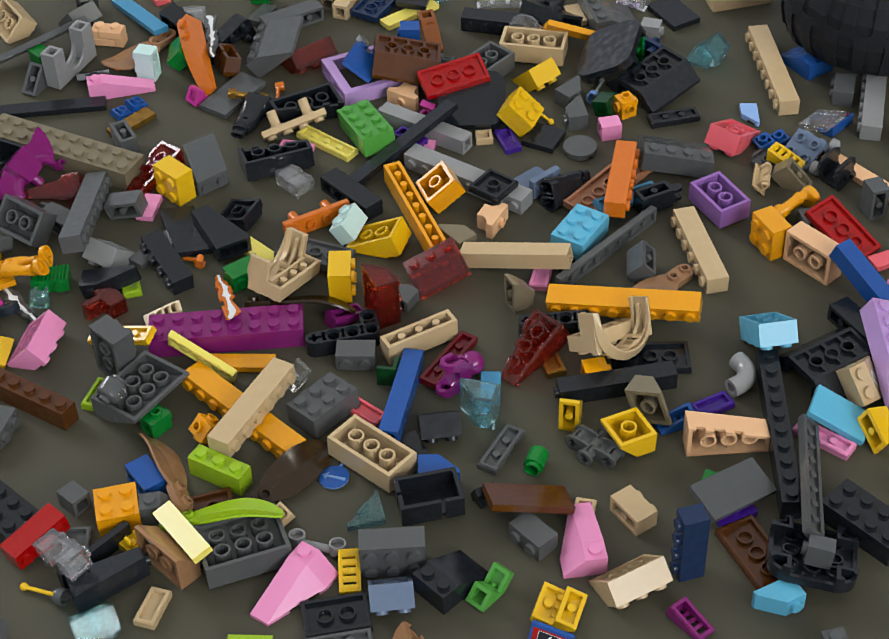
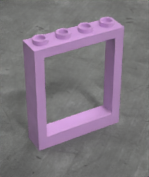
M374 45L368 47L372 52L375 51L373 50ZM348 52L321 59L322 73L327 81L332 83L344 101V106L358 103L361 100L368 99L371 101L385 97L389 87H398L403 83L382 79L351 88L339 71L346 68L341 63Z

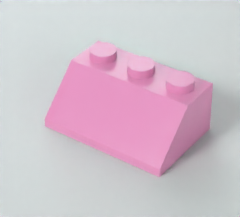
M49 309L28 325L6 365L34 371L40 366L44 367L50 360V353L58 345L56 343L57 340L65 332L63 329L66 322Z

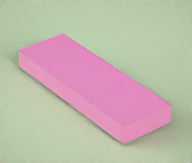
M797 422V424L792 428V434L795 435V436H797V437H798V422ZM819 425L820 448L847 461L856 450L857 444Z

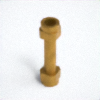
M228 88L227 98L236 100V98L244 99L248 93L237 91L236 88ZM260 92L261 95L268 96V94Z

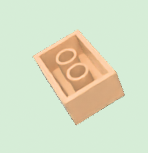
M803 221L787 230L783 253L785 261L825 286L841 276V270L829 257L835 246L839 243Z

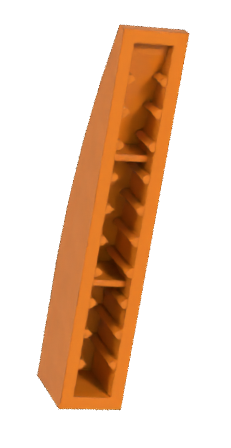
M185 14L177 23L182 50L196 84L209 97L217 87L209 52L206 47L202 22Z

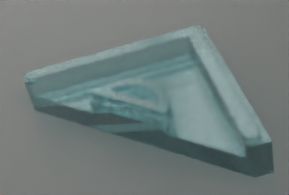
M374 490V494L367 502H364L352 521L346 524L347 531L386 524L378 490Z

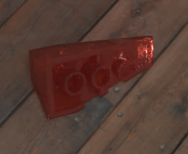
M162 140L147 156L149 160L146 164H142L140 174L133 178L126 191L142 190L145 195V193L155 190L157 185L153 164L170 155L185 165L182 150Z
M75 174L24 190L27 197L26 200H72L74 202L85 176Z
M536 308L524 322L521 328L523 332L520 339H517L515 342L516 348L514 353L509 356L501 375L502 379L515 387L558 353L568 341L567 336L571 335L562 323Z

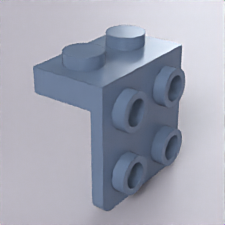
M798 128L785 146L806 161V165L802 168L805 171L809 170L811 163L820 154L824 155L829 152V143L826 140L818 138L810 131H805L801 128Z
M555 165L544 171L540 167L535 166L513 179L517 180L519 185L532 189L533 199H536L543 195L539 190L538 183L543 179L559 176L561 168Z

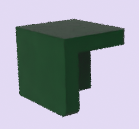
M601 91L592 101L595 116L606 117L613 114L610 102L614 95H616L615 92Z
M395 357L393 366H377V385H393L400 363L399 357Z

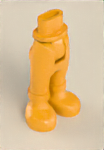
M807 185L800 192L793 194L786 202L777 204L774 208L786 218L792 211L801 207V205L804 208L815 206V204L821 201V198L813 186Z
M43 245L39 247L38 255L17 256L0 260V278L44 276L49 274V267L53 265L51 248L48 245Z

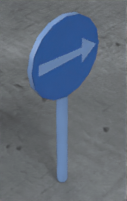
M341 462L339 466H331L324 469L319 475L320 485L331 490L345 486L350 478L349 471L344 467L345 464Z

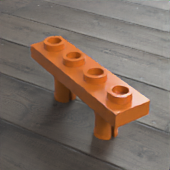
M324 199L320 202L319 206L321 207L300 216L295 211L289 212L287 215L288 220L282 222L284 235L288 227L309 233L332 224L333 219L339 214V209L346 204L350 205L349 200L343 199L331 204L328 200Z

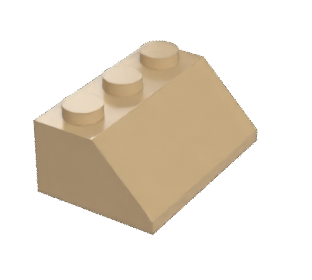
M1 0L0 36L8 44L29 37L35 30L37 22L18 2L14 0Z
M643 554L589 580V582L608 607H614L619 610L630 605L629 602L634 599L641 600L648 597V593L653 590L660 591L666 588V584L673 581V578L663 555Z

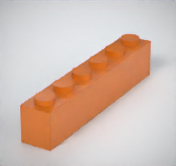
M616 140L604 198L603 213L608 214L609 217L625 218L626 211H630L638 159L640 157V149H637V142Z

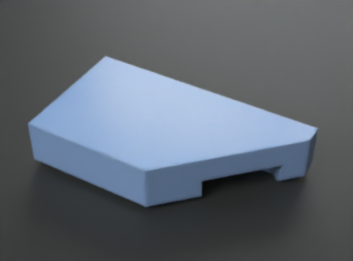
M740 103L741 118L745 121L749 120L754 123V126L759 127L760 120L757 103Z

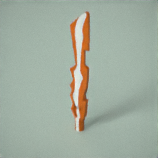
M217 275L215 277V287L218 292L219 302L224 303V306H221L226 320H230L240 314L241 310L232 301L235 295L232 294L231 286L227 281L223 280L221 275Z

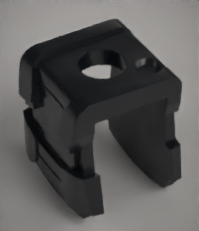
M834 147L818 162L817 168L820 180L839 192L856 176L854 171L856 158L850 156L840 164L838 157L841 147Z

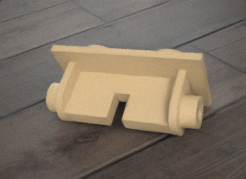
M765 162L761 166L755 163L752 186L762 196H765V190L770 186V174L773 168L770 162Z

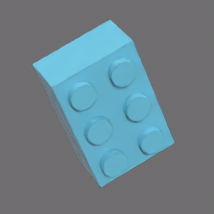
M577 203L550 234V243H571L573 257L577 261L583 254H586L595 245H598L609 232V215Z
M778 312L739 317L741 340L754 345V347H759L761 350H772L773 346L780 345L781 348L792 347L793 343H799L797 319Z

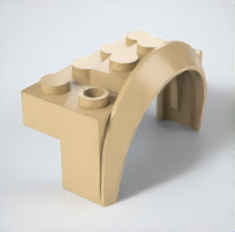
M288 227L273 261L271 259L266 260L251 252L247 268V288L280 303L316 276L320 270L321 260L305 254L308 234L293 227Z
M628 297L631 318H621L605 324H601L598 313H577L580 332L567 336L569 351L578 352V355L592 353V356L602 355L607 356L608 359L627 360L636 356L645 346L649 335H652L649 297Z

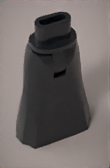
M248 92L235 120L231 135L234 138L243 139L244 136L251 134L267 116L269 100H272V98Z
M589 170L572 171L541 180L538 184L540 192L545 194L541 196L543 208L550 213L559 209L563 205V200L591 179Z

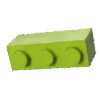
M198 444L187 457L190 474L221 488L230 487L231 492L242 496L253 483L250 465L204 445Z

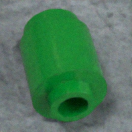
M534 445L530 448L523 463L524 471L528 475L538 476L543 472L549 458V452L545 447Z

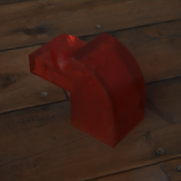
M113 288L94 290V297L81 303L84 317L88 321L104 312L113 319L128 312L126 298Z

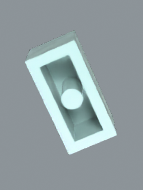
M139 44L132 53L137 78L154 79V82H156L162 73L158 48L153 45Z
M355 202L350 205L346 204L339 209V214L333 219L329 231L344 246L355 241L368 217Z

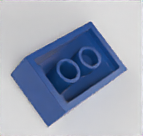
M356 41L341 64L369 83L372 79L374 51L369 50V46L363 41Z
M800 46L780 54L784 64L807 81L832 71L834 67L811 56Z

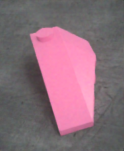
M108 74L86 76L90 97L106 96V99L156 91L154 79Z
M591 502L574 504L576 507L574 514H568L560 554L563 579L604 574L607 572L608 556Z
M301 541L287 557L251 611L250 617L266 626H270L289 614L290 610L299 605L300 602L309 601V598L315 594L325 592L339 577L338 571L319 549Z

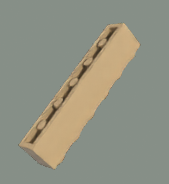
M695 207L673 209V216L670 217L671 227L676 230V237L681 241L682 250L687 253V260L693 266L694 275H697L699 278L700 287H703L706 294L728 291L729 275Z
M273 357L207 435L209 448L229 457H232L235 452L239 451L243 442L251 436L257 425L262 423L266 414L274 408L275 403L284 396L289 386L294 384L296 380L294 364Z

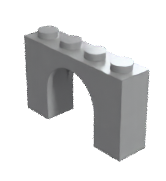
M76 20L68 27L71 52L67 61H65L62 48L49 45L40 53L47 86L61 90L97 56L91 23Z

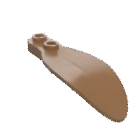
M169 28V31L157 36L153 35L149 38V41L139 44L157 46L159 54L162 48L177 38L176 31ZM139 44L111 58L102 60L101 64L117 70L135 69L132 53Z
M680 264L667 273L647 278L632 288L678 290V288L692 279L694 270L688 264ZM616 317L614 321L621 319L623 317Z
M139 433L138 435L147 443L161 475L168 483L166 489L172 504L181 514L194 508L193 500L187 491V476L179 456L163 442Z

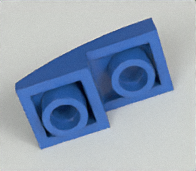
M135 96L126 99L125 106L112 108L110 115L117 121H120L138 110L148 107V103L141 97Z
M781 128L770 135L765 131L752 138L751 141L759 150H768L775 142L785 146L791 137Z

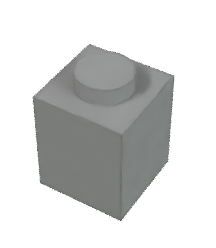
M643 18L641 25L646 31L648 38H660V36H663L665 27L662 26V19Z

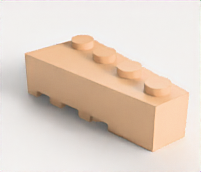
M685 410L682 440L686 457L769 451L771 437L766 419Z

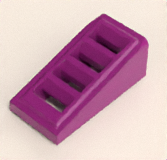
M356 302L349 304L355 309V314L340 308L325 311L324 323L330 329L348 326L359 320V313L364 309Z
M686 596L671 605L665 613L693 639H705L715 632L714 627ZM690 616L691 619L687 621L686 617ZM696 621L698 624L693 627L691 624ZM703 627L705 631L699 634L697 630Z

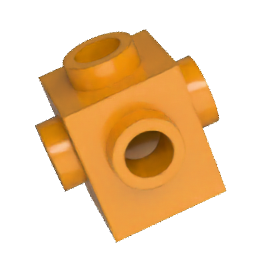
M629 90L614 95L613 112L621 120L636 116L638 105L636 96Z
M198 413L189 427L190 432L194 435L193 438L199 443L208 445L207 435L217 425L219 419L210 413L208 415Z

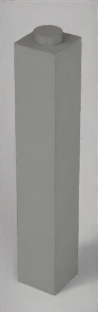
M388 101L378 109V112L395 130L401 126L409 129L426 116ZM441 122L424 136L428 140H436L437 146L462 155L472 147V132L445 122Z

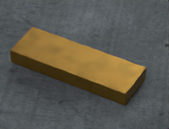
M144 107L124 119H126L131 129L135 131L157 117L155 112ZM108 127L106 132L111 136L110 127Z

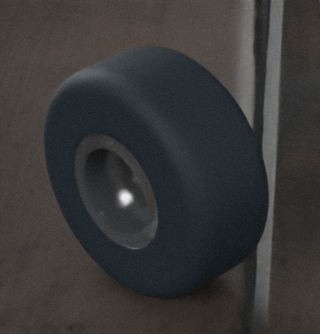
M18 301L4 302L0 306V317L17 313L20 310Z

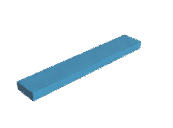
M111 0L113 6L153 35L157 36L169 31L167 24L133 0Z

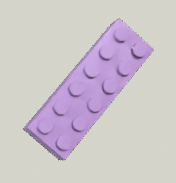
M872 298L859 311L883 401L889 410V300Z

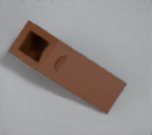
M433 9L417 11V19L420 24V34L423 41L440 43L441 51H444Z

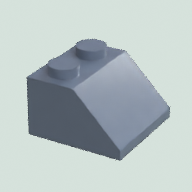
M411 576L367 580L370 613L375 612L376 616L389 614L388 611L397 610L398 613H409L411 608H415Z

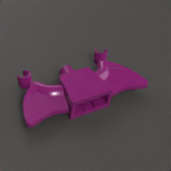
M40 127L35 128L30 142L18 149L0 171V201L3 200L5 193L19 196L26 200L24 188L29 183H33L39 188L45 182L38 175L43 165H53L55 171L65 169V167L61 166L66 163L64 159L54 161V152L50 141Z

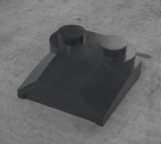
M231 199L230 203L220 214L244 232H247L262 215L263 203L261 199Z

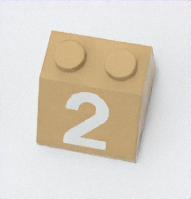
M870 356L864 357L836 371L845 395L850 402L859 407H864L881 399V389Z

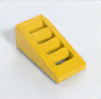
M775 142L767 150L766 160L774 164L792 157L801 168L806 165V161L778 142Z
M359 548L338 550L339 595L361 592ZM348 582H356V583H357V584L344 585V583H348Z

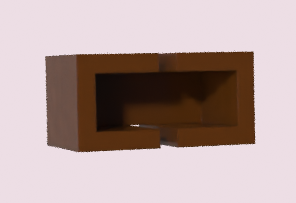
M217 43L218 47L214 56V62L219 67L222 75L226 77L236 76L239 73L242 58L233 44Z

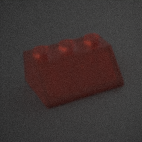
M328 36L295 50L294 54L283 61L281 65L292 75L296 73L300 75L307 72V68L312 67V69L321 66V59L335 56L338 54V51L331 36Z
M453 237L403 262L413 285L419 290L421 300L471 275Z
M367 263L361 264L366 309H372L376 312L380 329L400 323L402 308L399 301L401 300L399 286L401 283L398 275H394L390 268Z

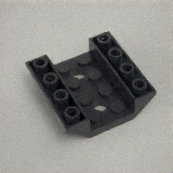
M662 46L640 59L637 64L625 70L626 74H619L608 81L606 86L617 93L624 88L641 97V108L652 114L657 113L698 84L700 79L688 59L666 46Z
M852 327L835 329L779 355L780 367L785 373L795 369L813 386L811 398H813L814 392L820 384L847 399L836 371L867 356H870L873 363L868 342Z

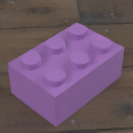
M720 171L690 182L688 199L719 229L749 217L751 200Z

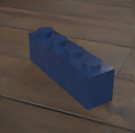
M703 503L678 508L676 519L673 520L675 531L672 534V561L669 562L671 573L676 575L679 583L703 577L705 573L711 519Z

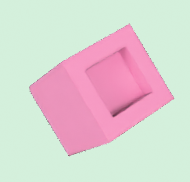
M618 115L598 118L597 132L601 141L622 138V123Z

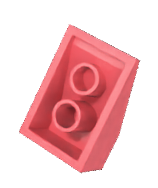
M730 118L711 123L704 143L709 144V147L714 150L720 149L724 151L725 155L734 157L741 154L752 143L751 139L760 135L761 131Z

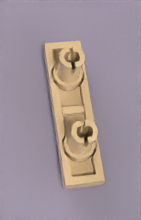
M307 97L298 100L303 115L285 123H280L275 109L268 111L266 115L271 127L261 132L264 141L268 140L270 142L277 139V136L280 134L288 135L292 133L295 128H306L309 126L308 123L313 121L319 123L325 120L324 117L327 115L325 108L312 111Z

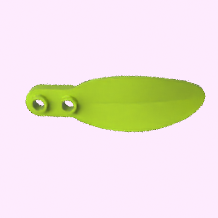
M238 498L220 502L194 512L193 510L183 512L182 515L194 526L240 517L283 518L284 512L275 504L265 500ZM159 523V524H158V525H159V528L165 532L166 530H165L164 527Z

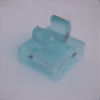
M36 286L33 290H29L30 308L49 309L50 299L47 287L44 288V291L38 290Z

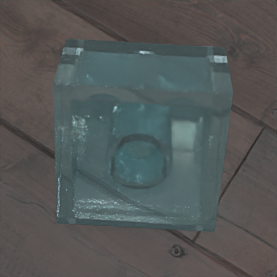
M719 31L696 44L686 59L693 66L708 69L712 66L715 68L722 62L721 59L728 54L727 51L731 46Z
M460 378L462 411L474 426L495 430L501 413L500 384Z
M105 602L84 613H77L65 618L74 639H112L118 636L117 632L122 631L114 606L110 602Z

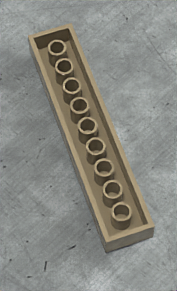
M6 113L0 115V138L26 146L30 142L35 128L40 127L50 141L54 152V161L59 159L66 161L65 164L61 165L65 167L62 171L85 177L86 173L107 170V174L112 180V186L127 191L147 171L143 154Z

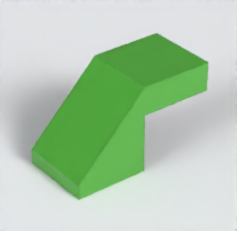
M493 562L485 580L474 582L466 601L481 612H485L505 593L515 573L499 562Z

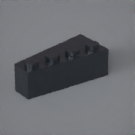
M331 82L269 100V111L275 109L280 123L291 121L303 115L298 100L307 97L312 111L325 108L327 115L324 119L338 118L337 110L344 107V101Z
M308 140L285 142L282 146L273 143L265 148H259V145L252 146V149L244 150L243 147L237 148L240 166L248 182L315 166L313 149Z

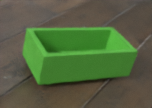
M368 99L361 100L352 105H346L337 110L340 128L365 157L379 153L396 140L392 126Z

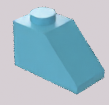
M778 580L753 591L751 606L757 610L787 616L791 613H798L804 608L807 594L800 585Z

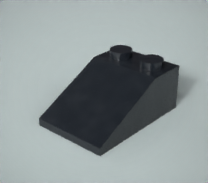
M458 550L429 560L412 573L413 588L415 592L445 615L468 596L475 581L485 580L488 571L463 551Z

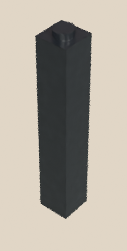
M672 360L556 378V387H553V395L558 401L560 398L583 400V403L626 396L625 388L635 375L653 376L661 391L677 388L678 373Z

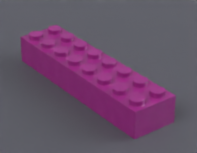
M303 303L239 308L241 313L230 320H226L222 309L149 315L148 326H154L157 329L150 345H148L149 352L158 357L186 356L168 345V334L171 330L210 354L305 346Z

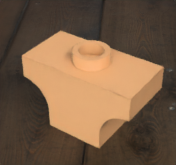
M403 82L398 87H389L387 89V101L417 112L419 110L418 86Z
M501 203L496 206L484 204L477 213V228L486 231L487 238L493 239L498 231L505 226L508 219V204Z

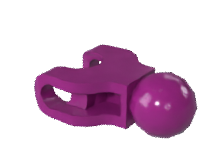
M474 350L467 351L463 355L460 354L458 356L451 352L440 359L439 368L446 372L442 379L436 383L435 393L443 398H451L463 389L465 383L472 379V375L479 374L483 370L485 365L484 357Z

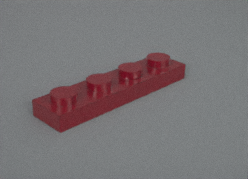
M461 330L419 376V383L435 390L436 383L442 379L446 372L439 368L440 359L450 352L458 356L471 351L477 345L478 337Z

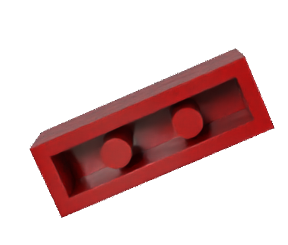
M47 503L0 544V548L4 556L22 571L71 527L65 515L50 503Z

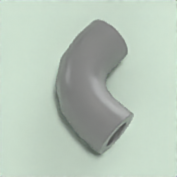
M743 352L734 354L729 361V366L737 374L725 380V387L733 398L751 389L757 378L756 366Z

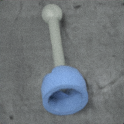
M600 78L596 89L589 91L586 95V101L589 104H592L594 98L598 96L601 85L605 83L604 78Z

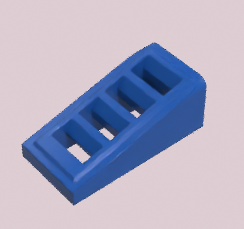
M689 402L669 411L671 420L674 422L671 426L663 427L661 424H655L661 436L683 430L685 410L694 411Z

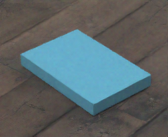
M819 384L814 392L806 415L859 446L864 443L865 435L856 418L865 409Z

